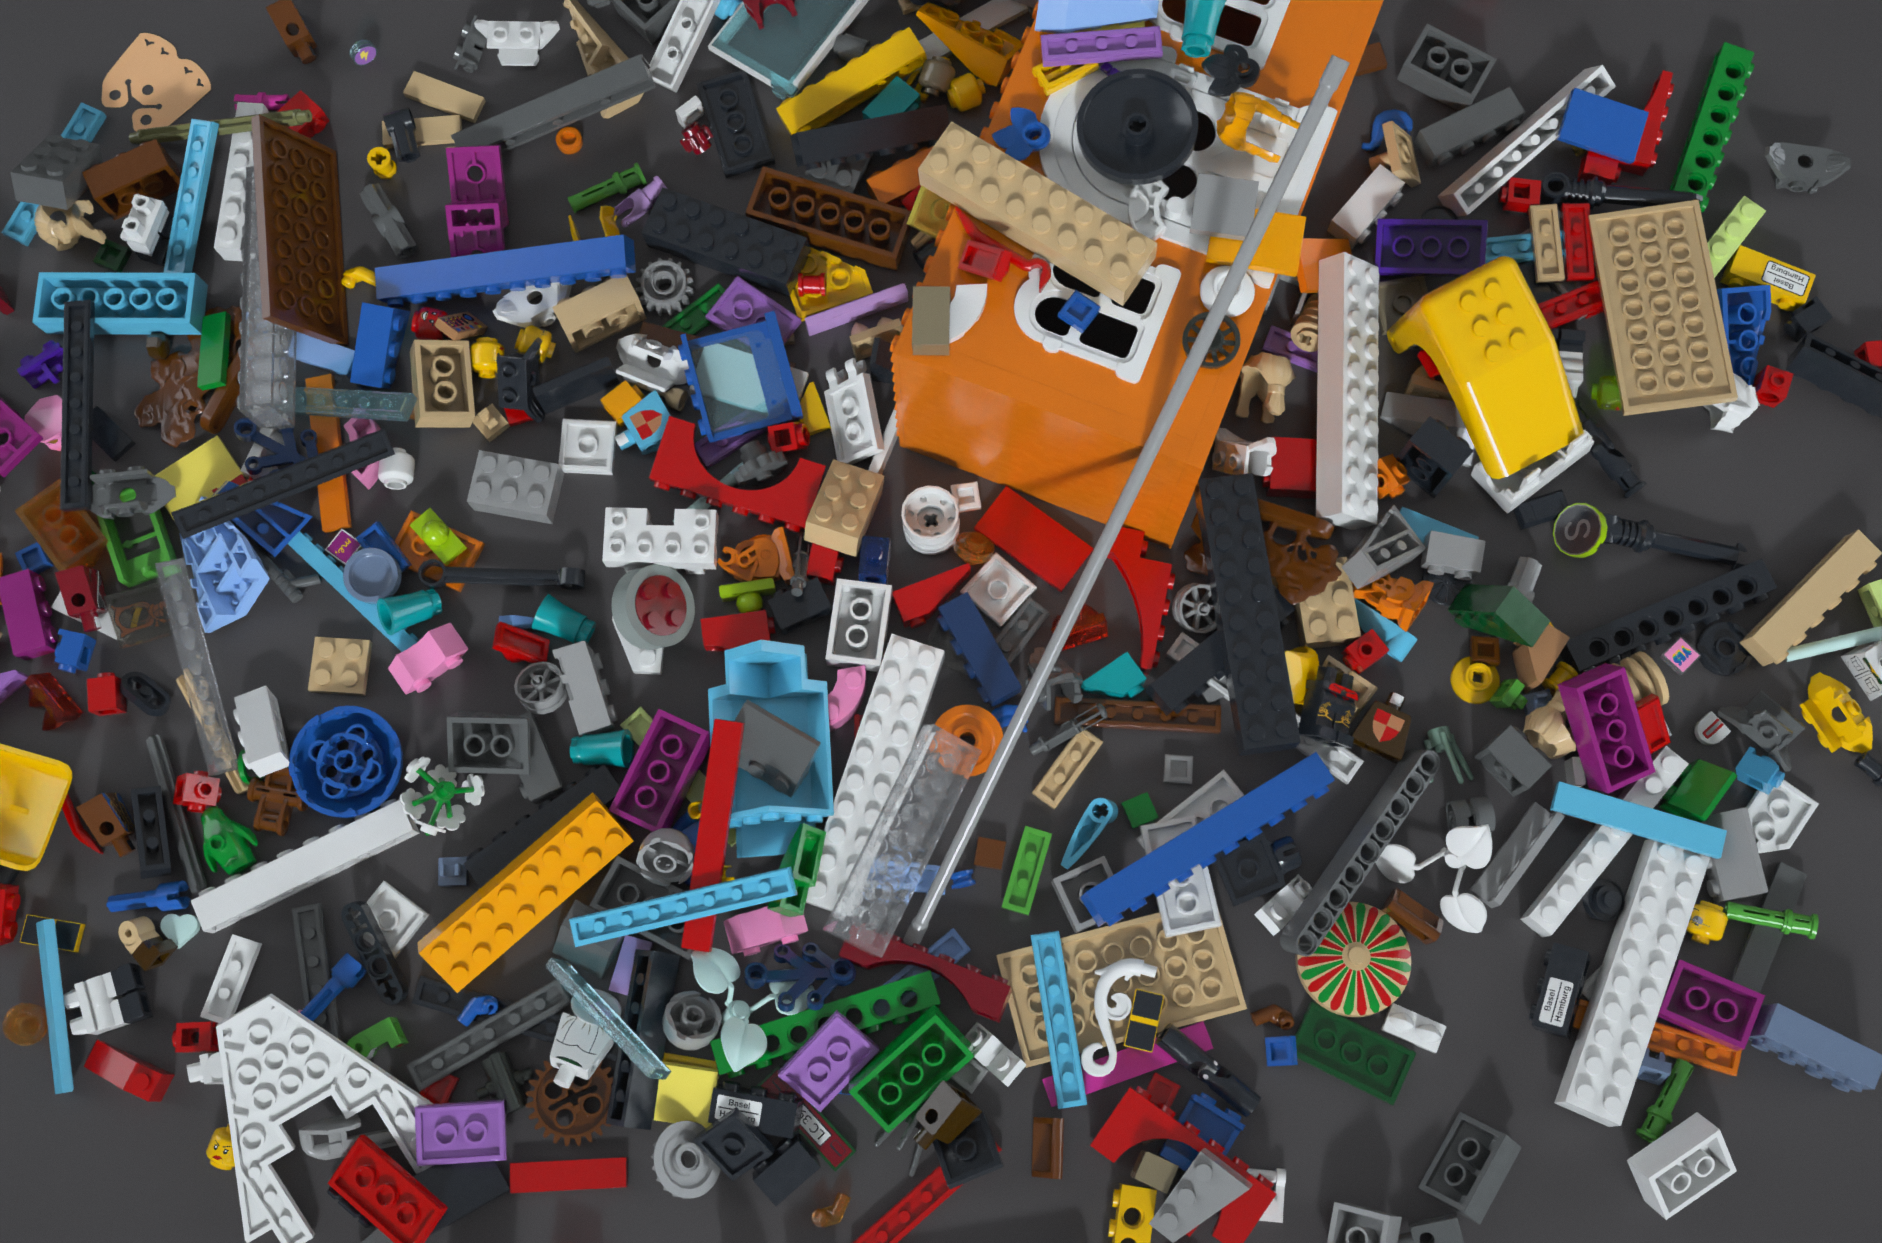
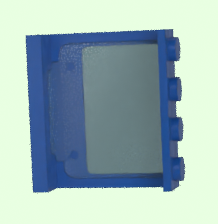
M775 311L764 313L766 321L688 341L686 334L680 335L682 344L678 345L681 360H687L689 369L684 370L688 386L694 385L696 393L691 395L695 411L700 410L702 419L697 420L702 436L707 435L709 443L768 428L767 426L803 419L800 401Z

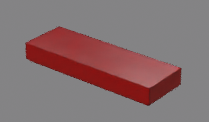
M1562 204L1560 208L1566 282L1593 281L1595 278L1593 245L1588 220L1590 204Z

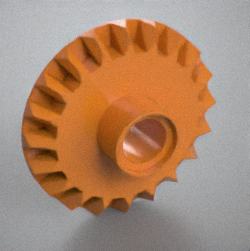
M959 705L947 710L938 718L931 734V747L939 764L953 775L963 777L977 776L987 771L1003 738V732L997 719L986 709L975 705ZM963 736H971L975 740V744L971 748H964L960 745L959 741Z

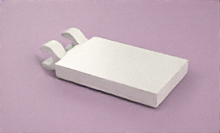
M855 358L845 361L846 370L843 369L837 372L836 368L833 367L826 371V378L830 389L824 391L837 461L850 465L885 450L870 374L865 373L867 370L865 360L856 363Z

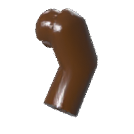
M1276 1004L1250 1013L1255 1026L1268 1021L1283 1030H1290L1294 1026L1293 1015Z

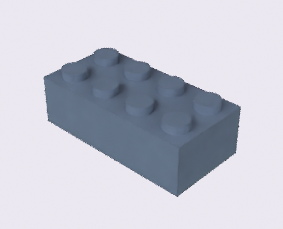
M1779 1003L1761 1005L1748 1039L1752 1041L1751 1046L1764 1052L1771 1050L1779 1054V1060L1790 1065L1797 1063L1805 1067V1073L1819 1079L1825 1077L1833 1081L1831 1085L1841 1091L1849 1092L1854 1090L1862 1092V1090H1875L1882 1072V1054Z

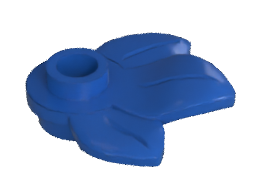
M1020 107L1011 108L1010 117L1012 125L992 134L995 143L1002 149H1005L1006 154L1018 161L1026 159L1033 151L1044 149L1051 139L1049 128L1045 124L1038 122L1036 114L1029 109ZM1040 136L1038 139L1032 140L1033 137Z

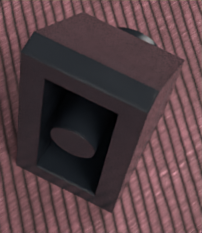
M877 337L874 338L870 359L872 381L895 384L892 382L894 373L891 372L893 362H891L893 352L890 351L891 343Z

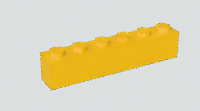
M910 27L905 30H899L884 43L872 46L866 54L851 59L843 68L828 73L820 82L808 85L803 89L802 93L794 98L785 99L776 110L790 135L801 131L822 128L884 90L896 76L902 79L922 67L924 61L927 60L925 50Z

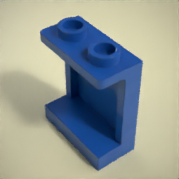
M1203 1092L1200 1096L1192 1094L1177 1120L1183 1125L1186 1120L1201 1130L1198 1136L1206 1142L1212 1138L1225 1148L1223 1154L1227 1155L1239 1132L1243 1131L1245 1127L1244 1124L1239 1122L1242 1117L1228 1108L1223 1112L1215 1107L1217 1101ZM1166 1139L1157 1155L1178 1165V1168L1186 1172L1199 1152L1183 1142Z

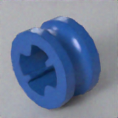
M973 869L953 873L950 878L953 880L951 888L959 889L976 884V881L971 877L974 873Z

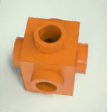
M1391 454L1378 460L1377 497L1379 500L1388 496L1394 499L1405 491L1403 486L1411 481V479L1407 475L1405 466L1398 462L1394 455Z

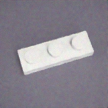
M232 934L200 1017L220 1023L235 1014L261 949V943Z

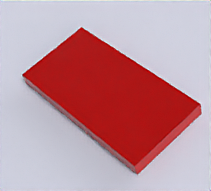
M1007 486L974 527L976 532L1059 592L1064 590L1094 549Z
M365 1134L359 1135L328 1182L335 1191L394 1243H425L448 1209L442 1201Z

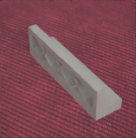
M1532 803L1469 892L1491 909L1500 906L1565 816L1560 812L1551 814L1538 803Z

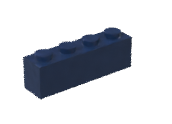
M968 592L938 607L940 616L936 617L942 630L944 632L948 630L953 640L950 641V644L956 655L962 654L966 664L963 666L969 678H976L980 686L977 688V691L984 703L989 701L993 708L1020 693L1022 689L1021 684Z

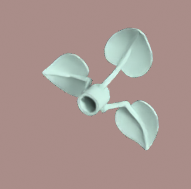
M712 948L711 952L694 950L691 953L694 975L701 988L709 993L720 994L728 987V996L725 1001L727 1008L721 1014V1023L723 1025L721 1028V1042L726 1059L734 1072L758 1060L767 1048V1038L764 1031L756 1024H748V1018L753 1011L775 999L776 1009L785 1015H794L808 1008L806 1004L807 995L814 990L813 985L809 986L795 1000V1007L792 1011L783 1012L778 1008L779 995L787 992L797 981L769 983L773 994L766 996L750 1007L744 1001H733L734 985L731 982L736 981L741 973L735 958L726 951ZM789 1000L782 1001L785 1004L791 1003Z

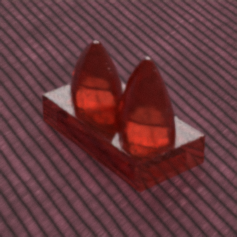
M1084 603L1061 651L1108 637L1107 621L1104 613L1099 614L1094 608ZM1057 615L1054 619L1051 635H1053L1061 615Z
M51 673L31 674L25 681L26 685L30 688L29 706H44L46 708L42 721L43 731L54 730L66 721L77 720L83 713Z

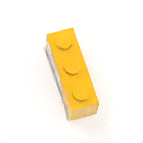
M1740 245L1728 260L1720 282L1728 285L1729 288L1770 285L1771 303L1778 305L1782 310L1795 311L1806 303L1816 275Z

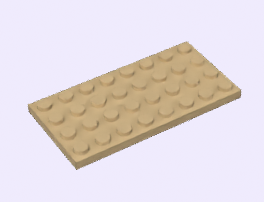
M1699 200L1589 215L1588 220L1623 416L1736 401L1738 395Z
M1158 912L1113 924L1110 927L1105 926L1060 938L1079 1054L1092 1043L1099 1042L1103 1047L1107 1046L1095 1015L1094 995L1097 982L1101 977L1095 974V970L1105 968L1121 959H1142L1144 963L1157 967L1155 978L1142 974L1140 977L1134 975L1128 981L1124 980L1125 976L1118 978L1108 992L1107 1004L1110 1008H1114L1117 1003L1111 999V996L1115 993H1123L1129 997L1132 1005L1135 989L1164 995L1157 1033L1161 1032L1170 1023L1178 1028L1247 1009L1223 923L1221 927L1165 938L1160 913ZM1032 946L996 955L1001 977L1008 980L1007 985L1012 988L1008 1004L1023 1061L1026 1064L1025 1068L1050 1062ZM1130 1013L1125 1019L1120 1021L1109 1019L1115 1044L1125 1040Z

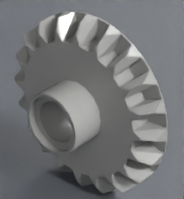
M679 1121L667 1126L658 1135V1140L653 1144L655 1149L651 1156L654 1160L652 1170L656 1171L657 1174L656 1181L661 1182L664 1186L663 1190L672 1193V1196L681 1197L682 1199L696 1198L707 1193L716 1183L720 1173V1168L694 1142L696 1135L706 1128L693 1121ZM681 1155L685 1160V1166L681 1162Z

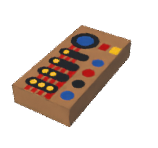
M468 311L438 317L435 323L436 328L453 341L483 335L488 328L487 325Z

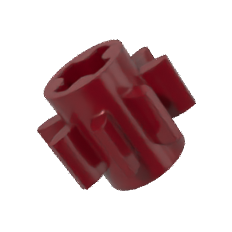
M694 122L681 131L684 138L680 140V143L688 153L693 150L695 155H699L712 145L709 139L713 137V134L705 124L700 126L698 122Z

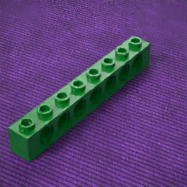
M1724 42L1715 54L1669 189L1693 192V195L1697 193L1703 196V201L1699 202L1701 203L1700 209L1702 213L1709 202V197H1706L1708 189H1712L1717 175L1714 174L1715 168L1720 166L1725 153L1721 151L1722 147L1728 143L1732 134L1729 126L1731 122L1735 121L1740 110L1739 107H1736L1738 100H1742L1747 89V85H1744L1745 79L1750 77L1755 65L1751 63L1754 55L1753 51ZM1696 162L1700 163L1703 166V168L1698 166ZM1688 185L1693 186L1696 190H1692Z
M929 970L824 1004L820 1010L808 1009L759 1025L764 1031L766 1038L770 1035H776L780 1040V1046L774 1052L766 1048V1051L758 1060L744 1068L755 1065L756 1070L773 1065L772 1059L781 1056L784 1061L789 1060L820 1028L821 1021L826 1017H830L836 1010L847 1018L848 1012L851 1009H859L863 1017L862 1021L855 1026L859 1030L865 1029L866 1034L882 1030L881 1024L892 1021L893 1025H898L910 1021L909 1015L920 1012V1015H922L932 1005H942L932 972ZM907 991H913L917 995V1003L913 1007H905L902 1004V995ZM879 1000H887L890 1005V1011L885 1016H878L875 1013L874 1006ZM798 1026H803L807 1030V1038L802 1043H797L793 1039V1031ZM721 1038L710 1041L719 1075L727 1074L730 1079L745 1074L744 1068L737 1072L732 1070L724 1054Z

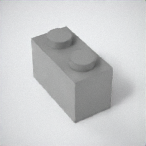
M1431 530L1425 536L1424 546L1426 549L1422 552L1420 568L1428 569L1427 572L1430 574L1443 575L1445 572L1455 574L1454 577L1460 580H1471V578H1475L1481 573L1486 541Z

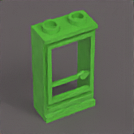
M131 488L124 489L120 494V499L123 503L136 497L135 491ZM160 509L149 514L154 532L131 541L126 540L123 544L121 543L114 519H106L97 515L118 581L128 588L181 568ZM157 536L161 548L127 561L124 548L131 549L134 544Z

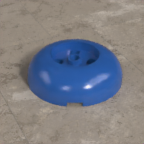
M358 706L334 707L330 711L313 717L297 734L289 755V774L292 777L298 796L312 809L332 817H356L376 809L393 793L399 783L403 770V750L399 737L393 727L377 713ZM347 741L349 748L339 751L338 745ZM369 750L373 751V757L366 762L363 757L364 753ZM352 760V766L347 767L348 762ZM335 766L337 774L329 778L327 770L329 767ZM360 776L361 784L358 787H353V778Z

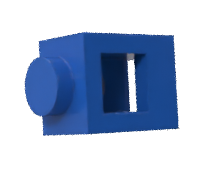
M59 629L58 634L62 636V639L55 649V662L59 663L58 669L75 674L76 669L87 672L97 640L86 634Z

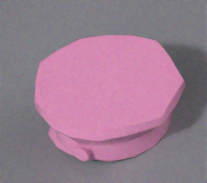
M58 395L41 398L27 412L24 421L44 438L41 442L45 443L52 450L61 451L62 398Z

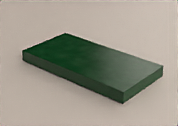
M1310 1001L1295 1034L1297 1059L1393 1106L1416 1055V1052L1348 1018L1330 1012L1313 1001Z

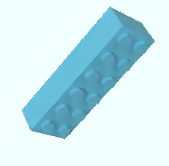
M39 272L32 323L47 334H64V302L92 300L95 303L94 334L150 335L152 332H162L165 335H201L208 285L196 273Z

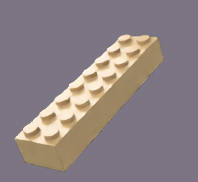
M952 121L918 168L920 185L1122 306L1156 258L1158 243Z

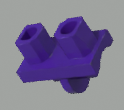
M50 340L43 345L42 353L36 357L27 355L20 360L21 367L17 371L34 389L48 380H51L54 384L60 382L57 374L63 371V347L58 342L55 343L53 340Z

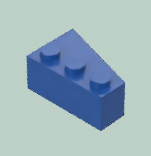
M362 302L350 378L351 383L390 389L391 384L395 380V368L411 311Z
M225 481L212 496L239 485L231 481ZM275 502L230 521L267 553L275 557L313 516L280 502Z

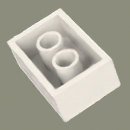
M837 578L825 658L827 666L851 668L865 665L866 671L879 672L885 652L892 602V585Z
M1698 1112L1627 1160L1644 1201L1666 1220L1737 1172L1720 1129Z

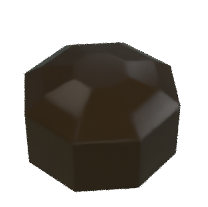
M152 332L147 337L146 349L150 357L165 359L169 355L170 342L167 335L162 332Z

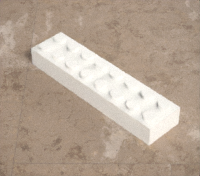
M721 0L679 1L649 64V69L655 83L677 93Z

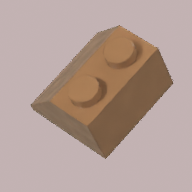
M1550 624L1545 628L1533 647L1513 642L1516 648L1512 652L1518 679L1525 685L1522 691L1526 694L1543 682L1570 638Z

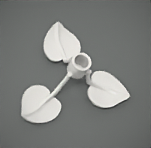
M1488 824L1481 826H1459L1451 829L1446 836L1447 848L1443 847L1440 852L1419 864H1415L1416 857L1410 849L1398 844H1388L1376 861V865L1386 878L1397 883L1412 881L1415 876L1414 870H1420L1440 857L1445 856L1447 865L1452 868H1458L1452 890L1453 895H1445L1440 901L1442 914L1449 923L1460 930L1471 933L1482 932L1487 920V911L1484 904L1472 894L1462 893L1459 895L1458 889L1466 865L1473 869H1480L1485 867L1490 861L1492 837Z

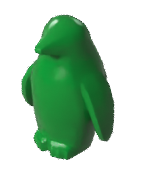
M217 806L203 811L201 815L204 837L203 850L204 857L211 871L214 873L218 872L216 861L229 876L240 874L257 863V859L253 856L248 841L257 846L258 840L249 828L230 820Z

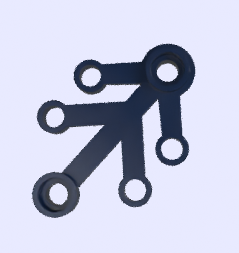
M284 416L277 421V428L279 433L282 434L284 445L258 432L256 423L250 418H241L235 422L234 432L237 439L243 442L252 441L275 454L259 458L256 456L247 458L245 468L249 474L258 475L262 472L263 468L289 463L295 464L307 459L297 452L293 435L295 427L290 417ZM285 423L290 424L288 428L281 427ZM311 429L303 430L300 434L302 445L306 447L308 458L318 454L316 446L318 442L317 434ZM244 431H251L249 434H242ZM307 436L313 437L310 441H306L304 438ZM253 463L258 464L256 468L249 467Z
M813 942L804 944L802 958L792 952L787 944L775 946L774 960L778 963L787 962L795 969L767 970L764 964L753 962L747 965L744 973L745 983L753 989L761 988L765 983L797 981L787 992L781 993L778 997V1008L783 1012L792 1011L795 1007V1000L816 980L826 981L817 990H813L807 995L806 1004L809 1009L815 1011L823 1007L824 999L837 986H847L856 977V969L851 961L845 958L833 960ZM812 950V951H814L815 953H814V954H809V953H807L806 951ZM779 952H785V953H787V954H786V955H779L778 953H779ZM817 961L824 968H814L807 962ZM817 998V999H819L820 1001H819V1002H813V1001H811V999ZM789 1000L791 1003L785 1004L782 1001Z

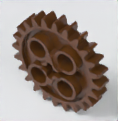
M545 1060L546 1070L544 1072L538 1069L535 1070L540 1078L538 1081L529 1080V1083L535 1089L534 1091L526 1092L527 1096L533 1098L532 1102L526 1104V1108H534L535 1112L528 1117L530 1120L539 1119V1122L534 1127L536 1130L542 1127L546 1128L543 1134L544 1138L553 1133V1143L555 1144L562 1137L567 1147L571 1139H575L577 1145L581 1146L582 1137H586L591 1143V1133L595 1131L598 1135H603L600 1128L602 1124L611 1127L610 1124H606L614 1077H607L612 1070L611 1067L603 1070L600 1068L603 1060L585 1086H576L572 1081L569 1088L562 1087V1094L556 1099L547 1097L546 1089L550 1084L554 1083L553 1080L559 1069L553 1067ZM590 1087H598L597 1091L578 1098L579 1104L576 1106L569 1102L553 1111L549 1110L550 1105L568 1099V1092L570 1091L579 1094ZM589 1098H597L601 1103L599 1111L593 1114L587 1113L584 1110V1103ZM562 1110H570L573 1113V1121L568 1126H561L557 1122V1115Z

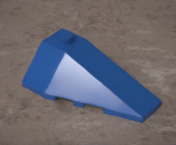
M1770 285L1717 289L1733 373L1741 377L1748 385L1753 386L1758 367L1756 359L1759 347L1763 345L1765 336H1763L1765 323L1769 321L1771 315Z

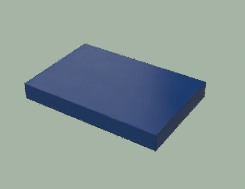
M1574 88L1571 90L1556 140L1632 164L1638 151L1649 112Z

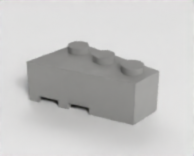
M585 641L552 650L554 658H557L563 674L560 676L562 683L567 688L570 708L579 735L582 737L583 735L602 734L615 730L614 721H617L618 717L614 705H609L606 695L611 693L606 678L601 679L599 670L603 669V664L599 653L594 654Z

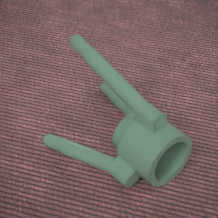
M1441 726L1427 732L1429 739L1423 741L1426 750L1435 749L1436 753L1446 752L1458 783L1462 784L1464 780L1455 759V754L1468 779L1472 781L1474 776L1456 744L1454 735L1450 733L1449 726Z

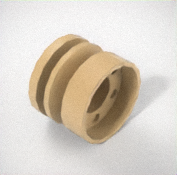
M1639 651L1621 660L1620 665L1611 664L1625 667L1635 702L1653 693L1659 697L1661 706L1668 703L1669 690L1666 680L1658 665L1649 655Z

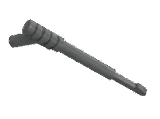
M232 523L248 539L261 559L265 570L270 574L271 579L292 603H297L303 598V593L299 590L300 588L321 584L319 573L294 578L287 569L285 571L279 569L255 541Z

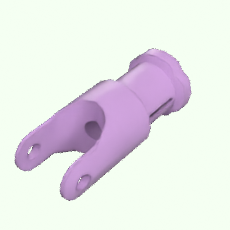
M658 176L653 177V181L642 190L637 189L614 207V216H619L624 211L633 208L631 213L621 221L622 227L630 226L651 210L662 187L668 189Z

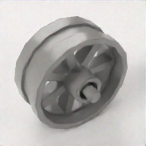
M1191 583L1185 585L1177 592L1173 599L1172 612L1175 621L1180 627L1196 633H1207L1217 628L1215 613L1212 619L1208 615L1210 610L1214 609V606L1206 603L1211 597L1210 585ZM1197 588L1207 589L1201 600ZM1192 591L1194 600H1186V595ZM1183 604L1187 605L1188 611L1184 614L1182 613ZM1194 614L1193 624L1191 627L1187 624L1185 619ZM1200 616H1202L1208 624L1198 628Z
M550 662L533 663L524 668L516 677L514 684L515 693L527 711L533 714H547L555 711L567 699V688L562 683L560 676L563 674L556 665ZM550 675L556 676V678L549 680ZM559 685V687L556 690L551 689L552 687ZM524 692H531L525 699L523 698Z

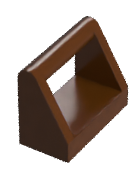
M1397 887L1393 889L1380 908L1397 925L1425 945L1435 942L1441 935L1444 921Z
M1033 1117L1032 1177L1062 1179L1064 1118Z

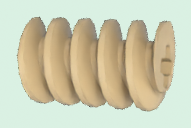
M1319 293L1313 294L1308 298L1291 330L1293 343L1298 348L1307 352L1318 350Z

